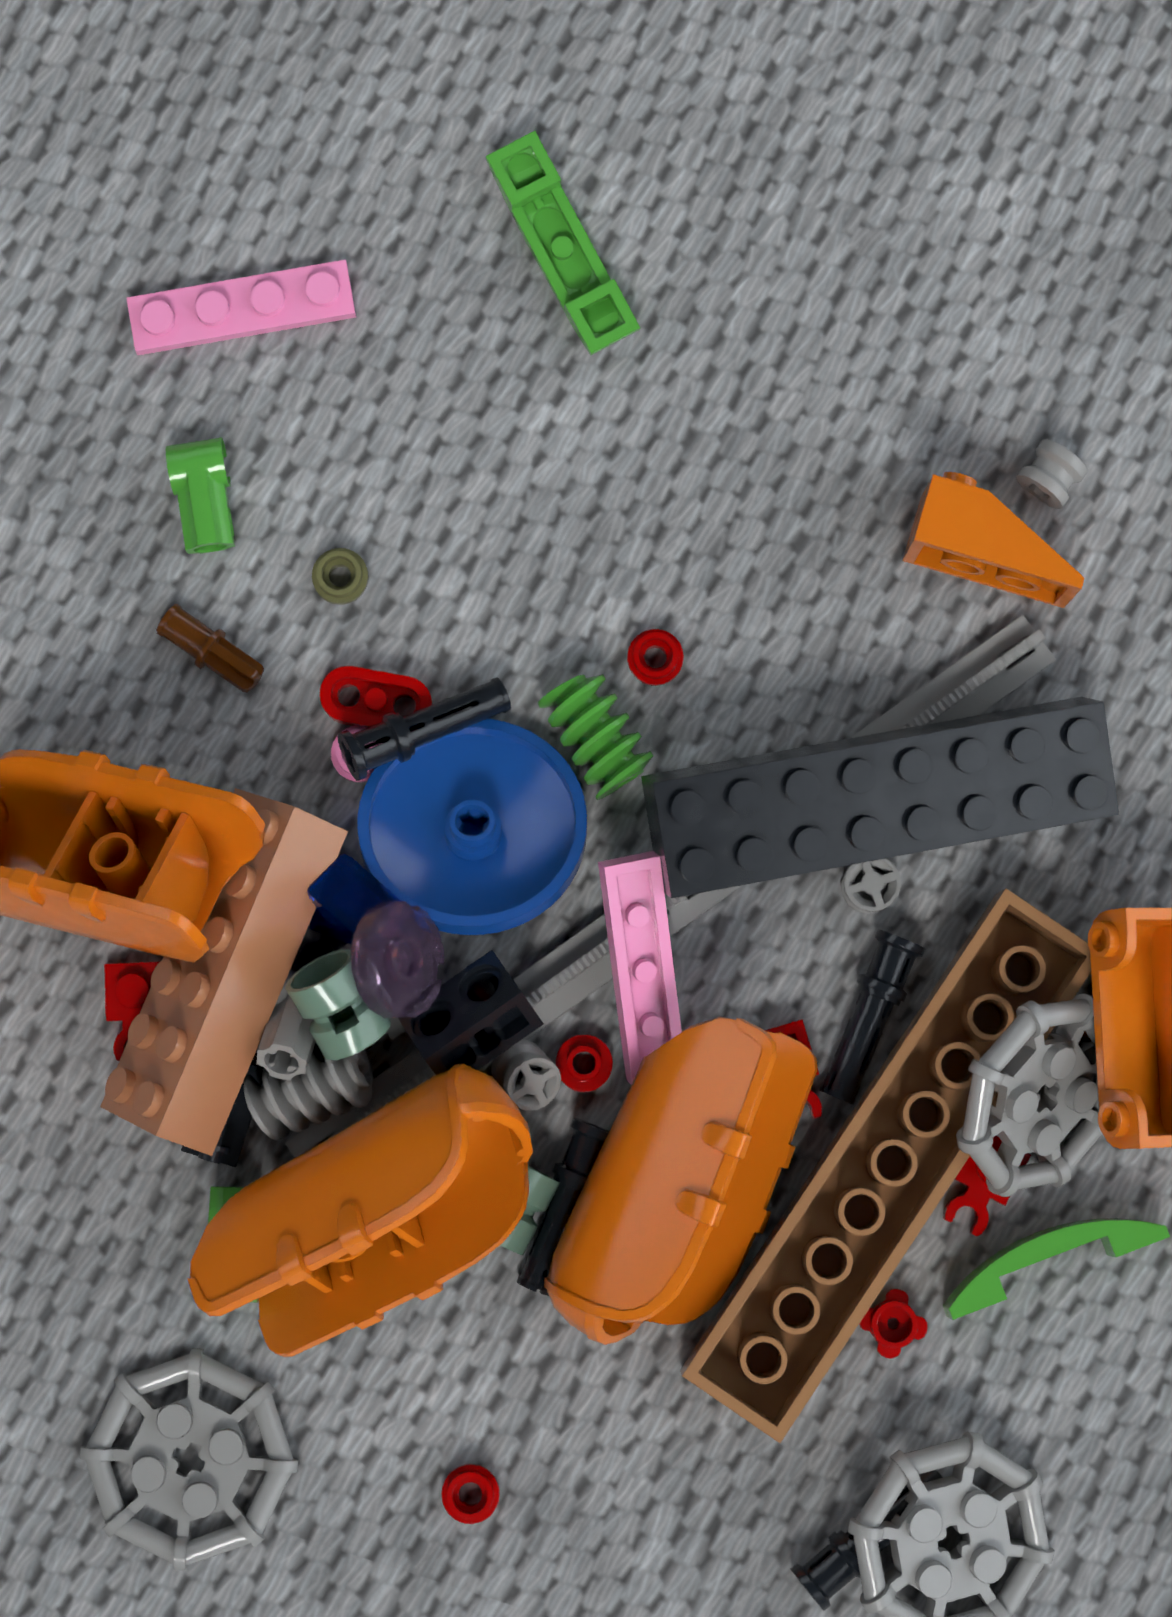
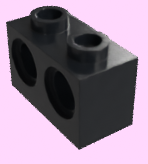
M493 950L468 965L464 970L397 1016L416 1048L436 1075L450 1070L457 1064H465L475 1070H479L544 1024Z

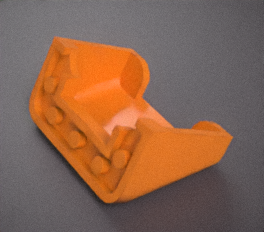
M1118 908L1106 910L1099 913L1094 919L1088 933L1099 1101L1098 1125L1106 1141L1115 1148L1144 1149L1172 1147V908Z

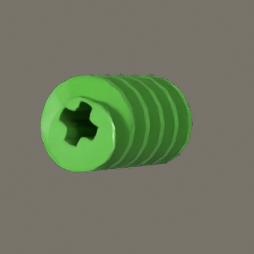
M578 675L548 692L537 703L539 708L557 706L548 718V722L551 727L569 725L560 737V741L563 746L581 744L572 756V761L575 766L593 763L585 774L584 780L587 785L605 782L604 786L595 796L596 800H600L642 774L645 766L653 758V754L649 751L634 755L631 751L642 737L639 732L621 735L620 729L630 717L627 713L614 716L608 714L607 711L618 698L616 694L598 697L595 693L606 680L604 675L588 678L585 675Z

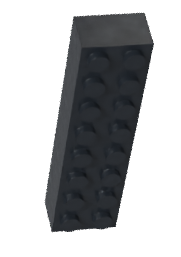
M1086 697L1070 698L641 776L652 849L660 856L664 893L670 898L1119 815L1104 702Z

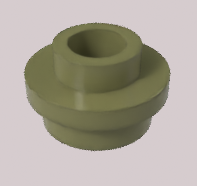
M334 548L326 551L316 560L312 569V582L315 590L321 598L332 604L344 605L357 600L364 593L368 584L369 576L364 560L357 553L346 548ZM344 567L351 572V579L348 584L338 587L330 582V575L334 569Z

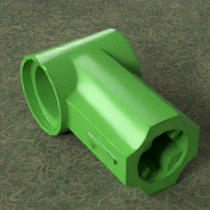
M223 438L166 446L168 475L173 494L178 496L186 552L188 554H203L235 547L233 523L226 488L231 487L230 476L227 477L224 465L223 457H227Z

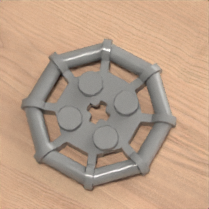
M1087 994L1077 995L1069 1001L1046 1004L1028 1001L1022 1004L1016 1010L1014 1021L980 1060L973 1059L968 1068L973 1074L964 1125L956 1134L957 1143L962 1152L971 1156L986 1177L988 1189L996 1195L1008 1197L1017 1190L1047 1184L1057 1188L1063 1186L1070 1181L1071 1170L1103 1134L1098 1125L1097 1077L1096 1082L1092 1081L1093 1074L1097 1073L1093 997ZM1058 1026L1055 1033L1048 1034L1051 1039L1044 1040L1043 1034L1048 1031L1049 1027ZM1085 1031L1094 1046L1083 1052L1078 1044ZM1043 1085H1045L1043 1094L1040 1097L1038 1092ZM994 1091L998 1092L996 1107L992 1105ZM1084 1118L1083 1122L1077 1127V1129L1060 1147V1143L1062 1142V1140L1068 1135V1133L1074 1128V1126L1080 1121V1119ZM996 1135L1002 1141L997 1152L992 1147L993 1137ZM1037 1153L1039 1163L1019 1166L1025 1154Z
M192 1348L190 1354L130 1375L122 1372L114 1379L116 1387L87 1445L81 1446L80 1459L86 1461L106 1523L102 1529L109 1537L115 1534L174 1564V1570L187 1571L188 1565L248 1544L254 1547L259 1545L265 1539L263 1531L291 1474L298 1472L299 1462L298 1459L292 1456L272 1395L275 1391L274 1387L269 1382L262 1384L204 1355V1349ZM188 1379V1395L179 1401L156 1408L145 1396L146 1393ZM202 1380L245 1402L232 1413L202 1398ZM133 1404L145 1418L130 1448L112 1447ZM252 1411L254 1412L268 1457L251 1456L246 1444L240 1421ZM191 1443H195L201 1447L198 1457L205 1461V1465L202 1471L193 1468L188 1475H185L178 1470L180 1461L174 1457V1452L176 1448L186 1450ZM110 1461H123L129 1464L131 1481L137 1489L138 1497L126 1508ZM248 1471H267L247 1513H245L234 1499ZM147 1505L177 1520L176 1539L133 1516ZM224 1510L234 1522V1525L190 1540L193 1520Z
M966 1431L959 1439L903 1453L901 1450L896 1451L890 1456L892 1463L859 1515L850 1518L847 1530L854 1537L863 1589L859 1600L866 1612H877L883 1617H944L948 1602L977 1594L984 1606L946 1617H1012L1044 1565L1052 1563L1055 1552L1053 1548L1049 1547L1040 1494L1043 1480L1038 1472L1034 1469L1026 1470L985 1443L980 1433ZM955 1465L953 1475L925 1483H922L919 1474ZM980 1467L1005 1484L989 1494L972 1483L975 1469ZM907 1485L910 1492L905 1501L909 1504L901 1516L896 1513L891 1522L883 1521ZM1017 1501L1024 1540L1012 1539L1009 1536L1005 1510ZM953 1526L958 1533L962 1534L960 1542L951 1551H947L943 1547L938 1548V1541L946 1538V1528ZM881 1539L890 1540L894 1567L885 1574L883 1573L878 1540ZM1007 1557H1021L998 1595L995 1596L989 1586L1003 1576L1006 1570ZM907 1584L922 1592L927 1597L924 1612L921 1613L896 1597V1593Z

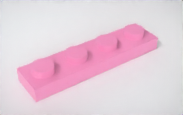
M346 259L126 298L137 355L356 318Z
M654 851L598 862L626 1080L630 1084H632L643 1057L649 1055L682 1032L660 856Z

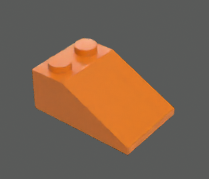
M944 472L943 477L933 474L920 498L902 561L1064 608L1082 589L1085 578L989 490L976 487L977 481L974 478L956 472Z

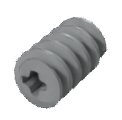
M365 1050L339 1060H327L325 1058L324 1062H321L313 1051L306 1074H298L290 1081L270 1077L269 1072L265 1068L262 1069L263 1086H260L251 1074L246 1075L244 1080V1095L253 1119L268 1137L275 1140L285 1138L289 1135L290 1130L295 1132L303 1131L309 1128L311 1122L321 1124L329 1120L331 1113L337 1116L346 1114L350 1111L352 1105L358 1108L370 1104L373 1097V1075Z

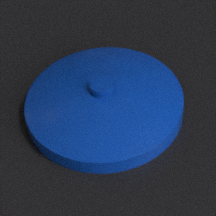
M486 719L415 748V755L411 756V759L401 763L398 759L376 767L368 778L359 803L357 817L358 838L362 859L370 879L380 894L400 913L425 927L437 931L459 935H485L512 929L532 920L551 907L563 895L577 874L583 859L587 839V809L584 794L574 771L553 746L538 735L520 726L505 721Z

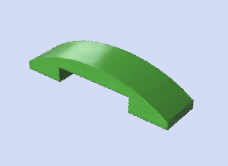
M536 131L487 155L486 161L525 242L589 354L593 355L639 331L640 326L615 279L611 280L562 189L561 178Z
M1121 1218L1075 1221L1036 1232L998 1251L967 1275L943 1304L945 1314L948 1318L954 1320L1007 1300L999 1278L1000 1276L1094 1240L1101 1239L1108 1256L1119 1257L1169 1238L1170 1234L1165 1225Z

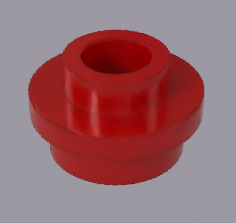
M650 629L637 635L631 642L627 653L628 666L633 676L640 682L651 686H660L671 682L679 674L684 660L680 642L671 633L661 629ZM659 648L665 653L666 662L663 666L652 668L647 665L644 656L649 649Z
M577 1035L563 1043L557 1053L555 1064L559 1069L561 1081L567 1087L579 1092H590L600 1088L608 1080L612 1072L613 1059L609 1048L602 1040L592 1035ZM588 1052L594 1057L596 1064L591 1073L584 1075L575 1071L573 1059L578 1053Z
M461 1465L451 1471L446 1477L441 1493L442 1502L447 1513L455 1520L465 1524L482 1522L493 1514L498 1505L500 1489L497 1479L492 1472L481 1465ZM466 1483H475L481 1488L482 1497L475 1504H467L460 1497V1488Z

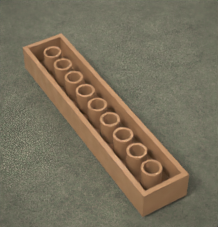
M1005 888L996 893L681 1367L682 1377L777 1442H782L970 1156L959 1149L956 1134L964 1125L973 1074L968 1068L972 1060H980L1014 1021L1016 1010L1022 1004L1028 1001H1034L1037 1004L1069 1001L1076 996L1091 973L1090 949L1086 941ZM1055 1026L1049 1027L1048 1031L1043 1034L1044 1040H1047L1048 1034L1052 1032ZM994 1091L992 1099L994 1107H996L998 1092Z

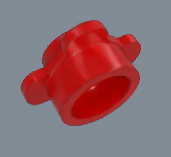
M901 1289L889 1290L885 1295V1300L874 1308H869L859 1323L860 1327L865 1331H870L878 1342V1353L889 1359L899 1356L901 1348L907 1346L913 1339L920 1340L924 1338L928 1329L926 1320L921 1316H916L915 1312L908 1305L909 1297L907 1293ZM891 1318L898 1320V1327L895 1329L888 1327L887 1323Z

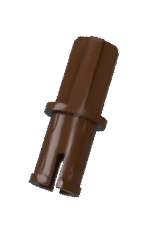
M174 604L158 624L157 634L165 637L195 658L194 665L199 669L204 666L208 667L233 686L246 693L252 690L260 681L264 672L262 664L225 639L226 633L222 629L213 631L183 610L179 604Z

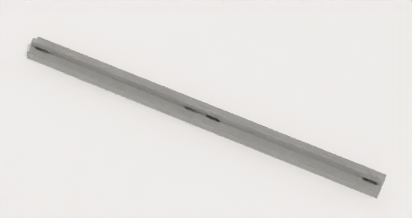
M1021 615L851 738L981 715L1055 662L1056 658L1043 642L1046 637L1040 629L1035 631L1024 615ZM1023 639V641H1022L1021 643H1019V644L1016 645L1014 648H1012V649L1009 650L1007 653H1005L1004 655H1002L1001 657L998 658L999 655H1001L1003 652H1005V651L1008 650L1010 647H1012V646L1015 645L1017 642H1019L1020 640ZM1030 650L1032 651L1030 655H1028L1026 658H1024L1019 663L1014 665L1012 668H1010L1009 670L1006 669V667H1008L1010 664H1012L1017 659L1022 657L1024 654H1026ZM741 886L698 893L687 899V896L670 898L665 894L666 909L669 912L667 917L670 937ZM605 914L513 979L544 1023L522 1040H528L613 979ZM416 1048L373 1079V1097L370 1104L361 1108L352 1105L350 1111L341 1116L331 1113L329 1120L321 1124L311 1123L309 1128L297 1133L286 1141L285 1145L296 1158L310 1150L333 1132H335L334 1135L338 1134L436 1074ZM493 1060L478 1071L483 1072L492 1066Z

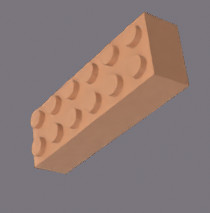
M235 788L233 793L247 800L266 824L263 846L255 858L240 867L222 888L211 914L201 931L207 939L209 950L195 963L164 956L163 960L155 967L151 977V988L140 1014L134 1018L130 1025L128 1042L117 1068L111 1072L107 1079L105 1096L100 1106L155 1136L210 1156L213 1155L258 1048L266 1024L271 1017L348 831L295 806Z

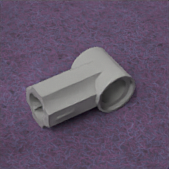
M293 970L289 971L257 1050V1064L264 1067L269 1072L270 1077L289 1081L298 1074H306L316 1043L309 1031L310 1023L313 1019H304L299 1014L285 989L288 980L297 972Z

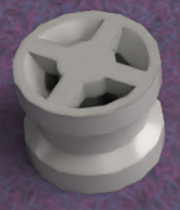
M1044 439L1035 450L1036 459L1032 465L1023 466L1016 479L1022 488L1049 507L1062 509L1069 498V488L1073 483L1081 482L1088 469L1083 461L1066 447L1055 441Z
M887 858L850 865L844 872L841 881L842 896L846 903L855 911L864 914L879 913L888 908L899 896L901 888L900 873L896 866Z
M519 1041L496 1057L492 1063L491 1073L493 1078L515 1102L518 1108L525 1111L538 1110L547 1106L556 1097L560 1089L561 1075L559 1069L538 1045L531 1041ZM520 1071H521L522 1074H523V1077H522V1078H520V1077L518 1076L519 1073H520Z

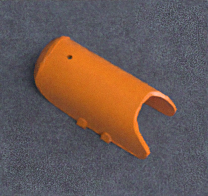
M24 749L8 751L0 758V915L156 955L195 963L209 950L207 939L201 931L211 914L222 888L240 867L254 859L264 843V828L266 824L255 808L243 797L232 792L170 778V774L162 767L141 764L138 770L111 764L105 754L89 750L81 751L78 756Z
M717 1017L688 1027L652 1053L643 1057L638 1072L572 1210L553 1254L548 1277H545L544 1287L547 1289L554 1308L570 1325L586 1334L588 1339L607 1345L616 1343L631 1335L644 1321L665 1325L685 1324L693 1321L711 1310L723 1298L738 1275L756 1234H763L771 1214V1211L767 1210V1206L782 1168L788 1169L796 1146L792 1145L791 1142L817 1073V1059L809 1048L781 1032L779 1034L766 1032L742 1018Z
M465 1064L454 1065L450 1070L432 1076L328 1140L248 1184L228 1199L206 1226L191 1259L190 1278L187 1279L195 1303L199 1309L209 1316H222L259 1298L258 1322L267 1346L277 1355L293 1357L356 1326L362 1330L384 1319V1312L415 1297L423 1301L441 1292L444 1282L478 1263L500 1246L521 1220L529 1195L528 1161L533 1153L528 1122L522 1116L515 1102L492 1076Z

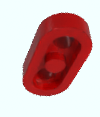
M341 666L332 670L322 681L319 692L322 707L330 718L344 725L367 728L381 723L383 715L390 712L395 714L394 705L401 697H409L415 701L414 712L433 705L429 690L418 679L355 666ZM346 687H354L360 692L359 701L350 707L344 706L339 702V694Z

